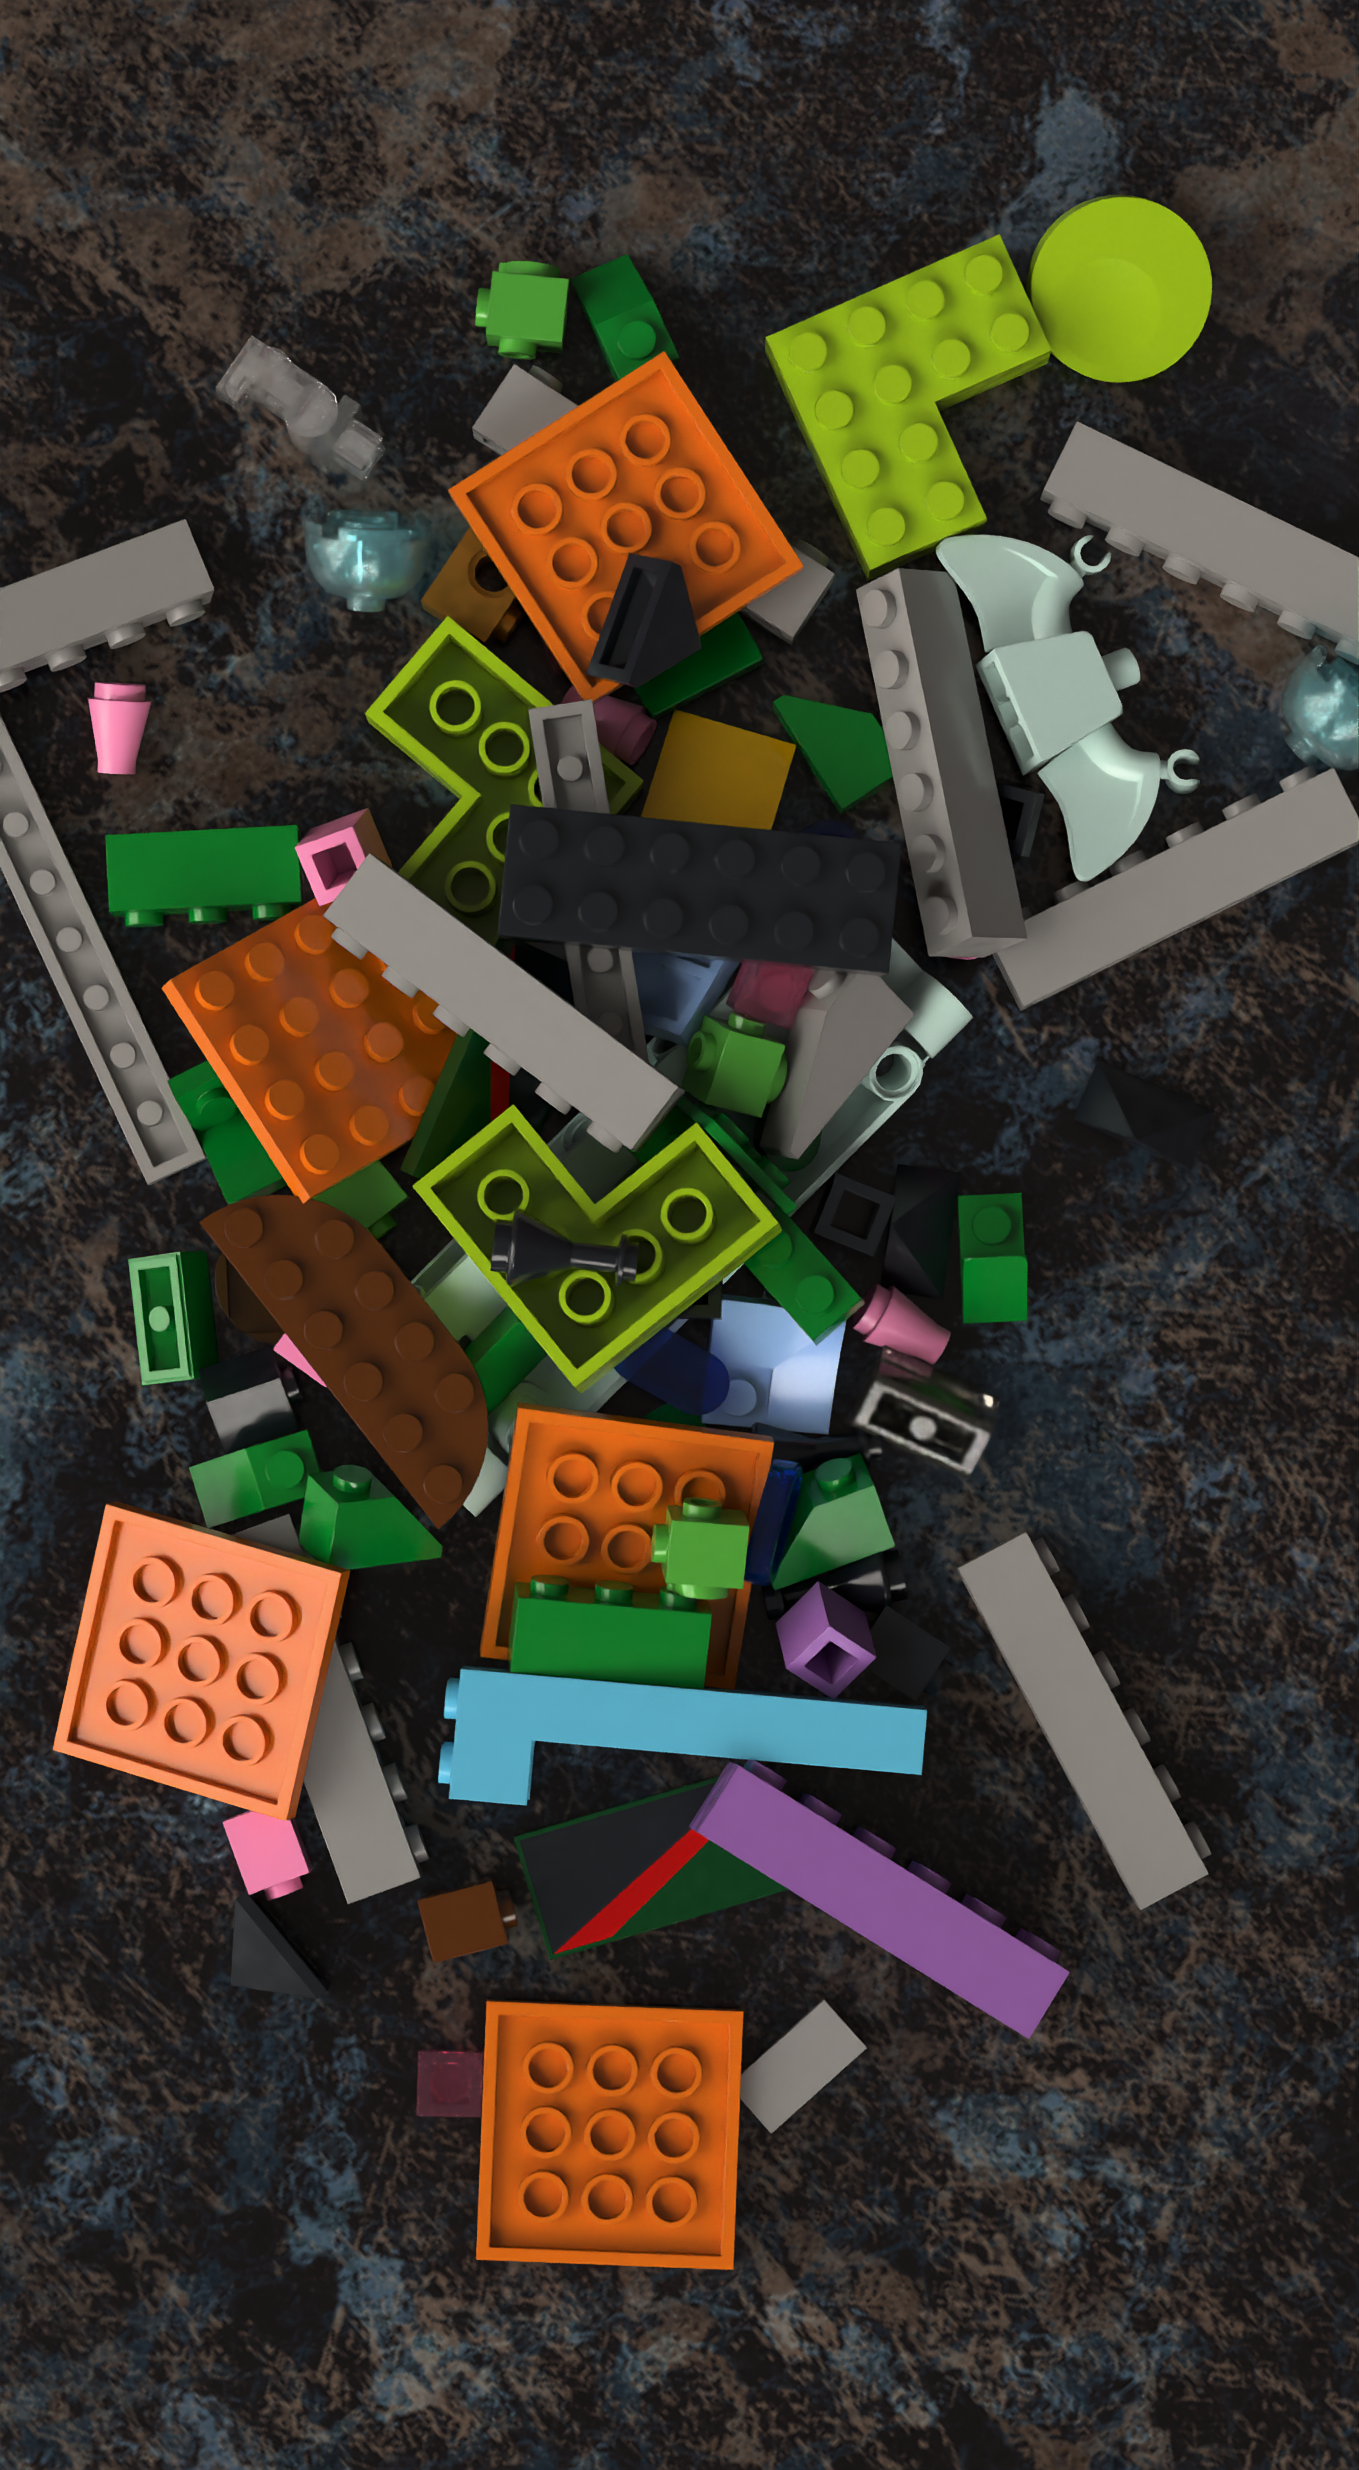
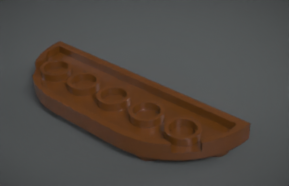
M269 1195L244 1199L227 1205L200 1221L201 1226L436 1528L440 1529L464 1504L480 1475L488 1443V1408L481 1381L471 1360L386 1249L370 1231L346 1213L313 1199L303 1204L298 1196Z

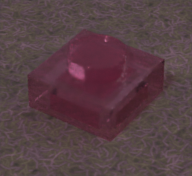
M742 963L726 1005L733 1010L790 1030L814 971L812 969Z
M419 2049L417 2116L481 2117L483 2051Z

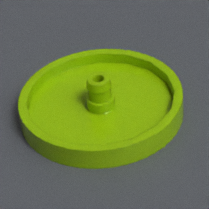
M1106 195L1074 206L1061 215L1047 229L1034 250L1027 273L1026 294L1051 347V354L1060 362L1092 379L1116 383L1132 382L1164 371L1176 363L1192 347L1201 333L1209 313L1212 297V276L1202 243L1191 227L1180 216L1170 209L1145 198L1132 195Z

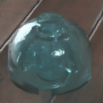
M349 509L327 511V523L321 524L315 513L308 514L305 518L307 565L314 580L327 592L347 598L348 609L363 612L385 610V599L405 596L419 584L429 563L433 521L416 515L414 528L399 525V512Z
M1317 645L1297 665L1287 678L1281 695L1282 714L1292 730L1285 738V741L1293 752L1309 766L1319 759L1328 766L1334 767L1335 770L1359 769V673L1340 656L1331 664H1328L1325 661L1328 648L1324 645Z

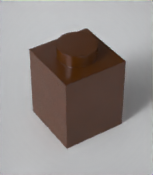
M494 1877L420 1896L417 1900L433 1963L506 1945L510 1941L507 1929L518 1926L510 1890L497 1891Z

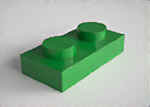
M776 1206L770 1213L780 1224L782 1232L746 1260L744 1265L817 1346L865 1303L793 1220Z

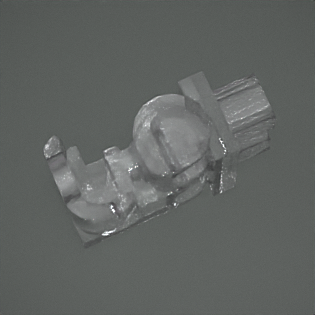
M251 335L215 388L218 397L231 405L233 411L236 409L240 411L250 397L283 419L291 443L298 450L310 454L312 464L326 474H329L337 463L364 482L385 451V447L382 446L383 437L363 424L360 404L347 395H344L340 402L337 403L335 395L327 386L293 364L281 349L269 347L253 335Z

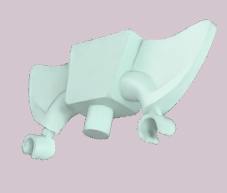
M963 535L945 538L936 547L937 557L971 602L979 620L984 651L990 652L975 666L1022 775L1029 774L1048 763L1037 774L1048 787L1062 811L1067 829L1074 874L1080 881H1089L1111 866L1135 842L1153 810L1160 779H1165L1168 787L1179 794H1188L1198 788L1200 780L1180 779L1174 773L1173 768L1178 764L1197 765L1200 758L1194 751L1182 749L1173 753L1169 760H1160L1157 753L1132 749L1123 741L1111 724L1113 720L1123 713V706L1116 691L1137 684L1140 681V671L1138 663L1129 649L1122 648L1101 656L1093 636L1088 631L1072 633L1069 605L1073 597L1084 585L1082 577L1084 575L1097 574L1107 567L1111 559V553L1108 552L1096 566H1089L1083 562L1080 554L1081 548L1093 538V535L1084 536L1074 543L1070 550L1069 564L1039 546L1014 538L995 535Z

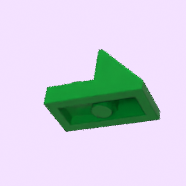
M1022 1193L957 1196L963 1324L1027 1321L1028 1261L1027 1255L1024 1252Z

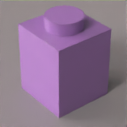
M819 1581L775 1623L786 1669L833 1700L877 1658L866 1613Z

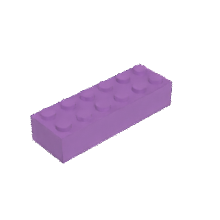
M748 1760L744 1767L728 1762L689 1825V1828L1028 2039L1031 2037L1070 1973L1055 1963L1062 1953L1061 1951L1020 1928L1015 1937L1000 1929L1007 1918L976 1898L966 1894L962 1902L959 1903L947 1896L946 1893L952 1883L922 1864L912 1860L907 1869H904L891 1861L897 1849L866 1829L857 1826L852 1836L836 1826L842 1814L815 1797L803 1792L797 1802L781 1792L787 1780L759 1762Z

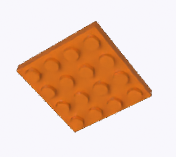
M665 351L448 489L451 498L582 700L592 699L593 705L623 686V684L594 678L587 675L586 672L629 553L671 561L681 566L699 637L804 569V565Z
M316 898L170 979L162 987L167 998L294 1196H298L303 1204L413 1140L458 1034L433 1015L439 1004L419 989L415 996L411 998L386 980L382 974L388 965L377 956L368 951L361 960L336 942L331 935L337 929V926L323 916L333 901L319 906Z
M517 1402L482 1631L480 1656L508 1660L515 1582L530 1583L531 1577L534 1575L563 1577L570 1581L569 1586L595 1588V1583L602 1580L621 1581L633 1585L634 1592L659 1594L660 1588L666 1586L667 1583H665L661 1563L651 1561L654 1524H665L667 1505L683 1506V1501L686 1498H709L721 1502L722 1509L744 1510L749 1523L743 1589L729 1588L727 1597L714 1600L708 1599L712 1620L704 1686L735 1690L774 1447L772 1436Z
M117 1501L106 1504L53 1750L283 1821L295 1818L350 1570Z
M487 1999L476 2260L733 2270L743 2009Z

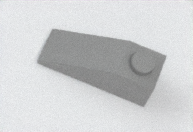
M818 970L808 984L809 992L795 1009L784 1051L787 1059L785 1083L779 1096L775 1101L771 1102L759 1145L768 1155L799 1159L915 1015L879 976Z

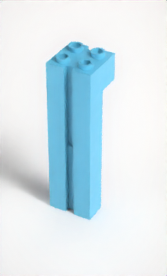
M464 1665L460 1669V1678H450L447 1680L444 1718L456 1719L454 1742H444L441 1745L438 1783L450 1784L449 1799L527 1806V1800H530L535 1741L922 1775L927 1709L923 1705L835 1698L833 1700L830 1697L755 1690H731L704 1686V1689L517 1674L510 1673V1669Z

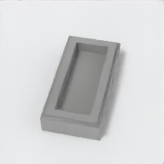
M823 1999L741 2072L740 2099L772 2134L867 2047L827 2001Z

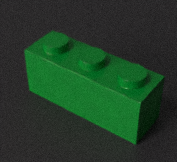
M298 825L105 835L109 912L114 917H125V927L164 925L163 915L189 913L190 924L227 922V911L252 910L253 920L272 921L290 913V908H299L305 904L303 866L295 850V846L301 841V830Z
M534 1575L531 1577L530 1583L515 1582L507 1655L510 1673L704 1689L712 1620L708 1599L685 1597L675 1592L667 1591L666 1586L660 1588L659 1594L634 1592L633 1585L614 1580L597 1581L595 1588L569 1586L570 1581L568 1579L554 1575Z

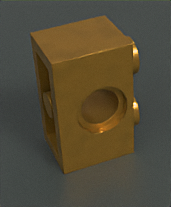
M469 527L421 599V603L425 611L442 622L449 616L488 649L495 638L502 643L508 640L525 611L517 607L519 601L509 586L497 592H490L479 586L476 581L477 573L484 564L492 562V559L472 528Z

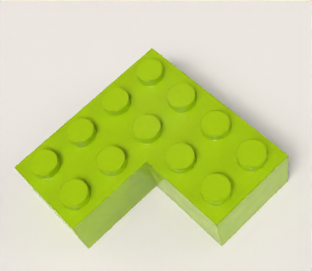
M1000 234L766 337L765 353L867 581L936 551V547L945 538L973 535L984 529L987 517L939 411L1048 363L1052 351Z
M447 616L365 712L368 723L460 799L398 873L495 946L498 940L510 804L543 807L528 709L552 706L553 704L453 619ZM599 743L610 814L623 815L643 792L644 780Z
M514 1104L412 1186L562 1373L581 1394L782 1232L778 1221L697 1122L596 1204L593 1203ZM517 1209H522L574 1242L618 1247L622 1234H626L627 1241L639 1243L635 1282L622 1280L621 1287L616 1286L615 1274L612 1272L567 1268L510 1287L506 1283L507 1273L490 1271L496 1219L513 1221L514 1212Z

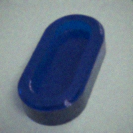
M665 1327L614 1367L615 1371L626 1380L691 1415H704L716 1410L726 1399L730 1386L728 1371L720 1359Z
M775 1458L770 1467L747 1548L745 1582L768 1587L774 1583L777 1577L802 1485L803 1470L797 1462Z

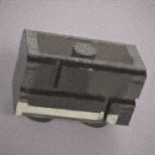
M884 1345L857 1396L852 1426L874 1436L881 1434L885 1436V1441L968 1478L994 1431L1000 1397Z

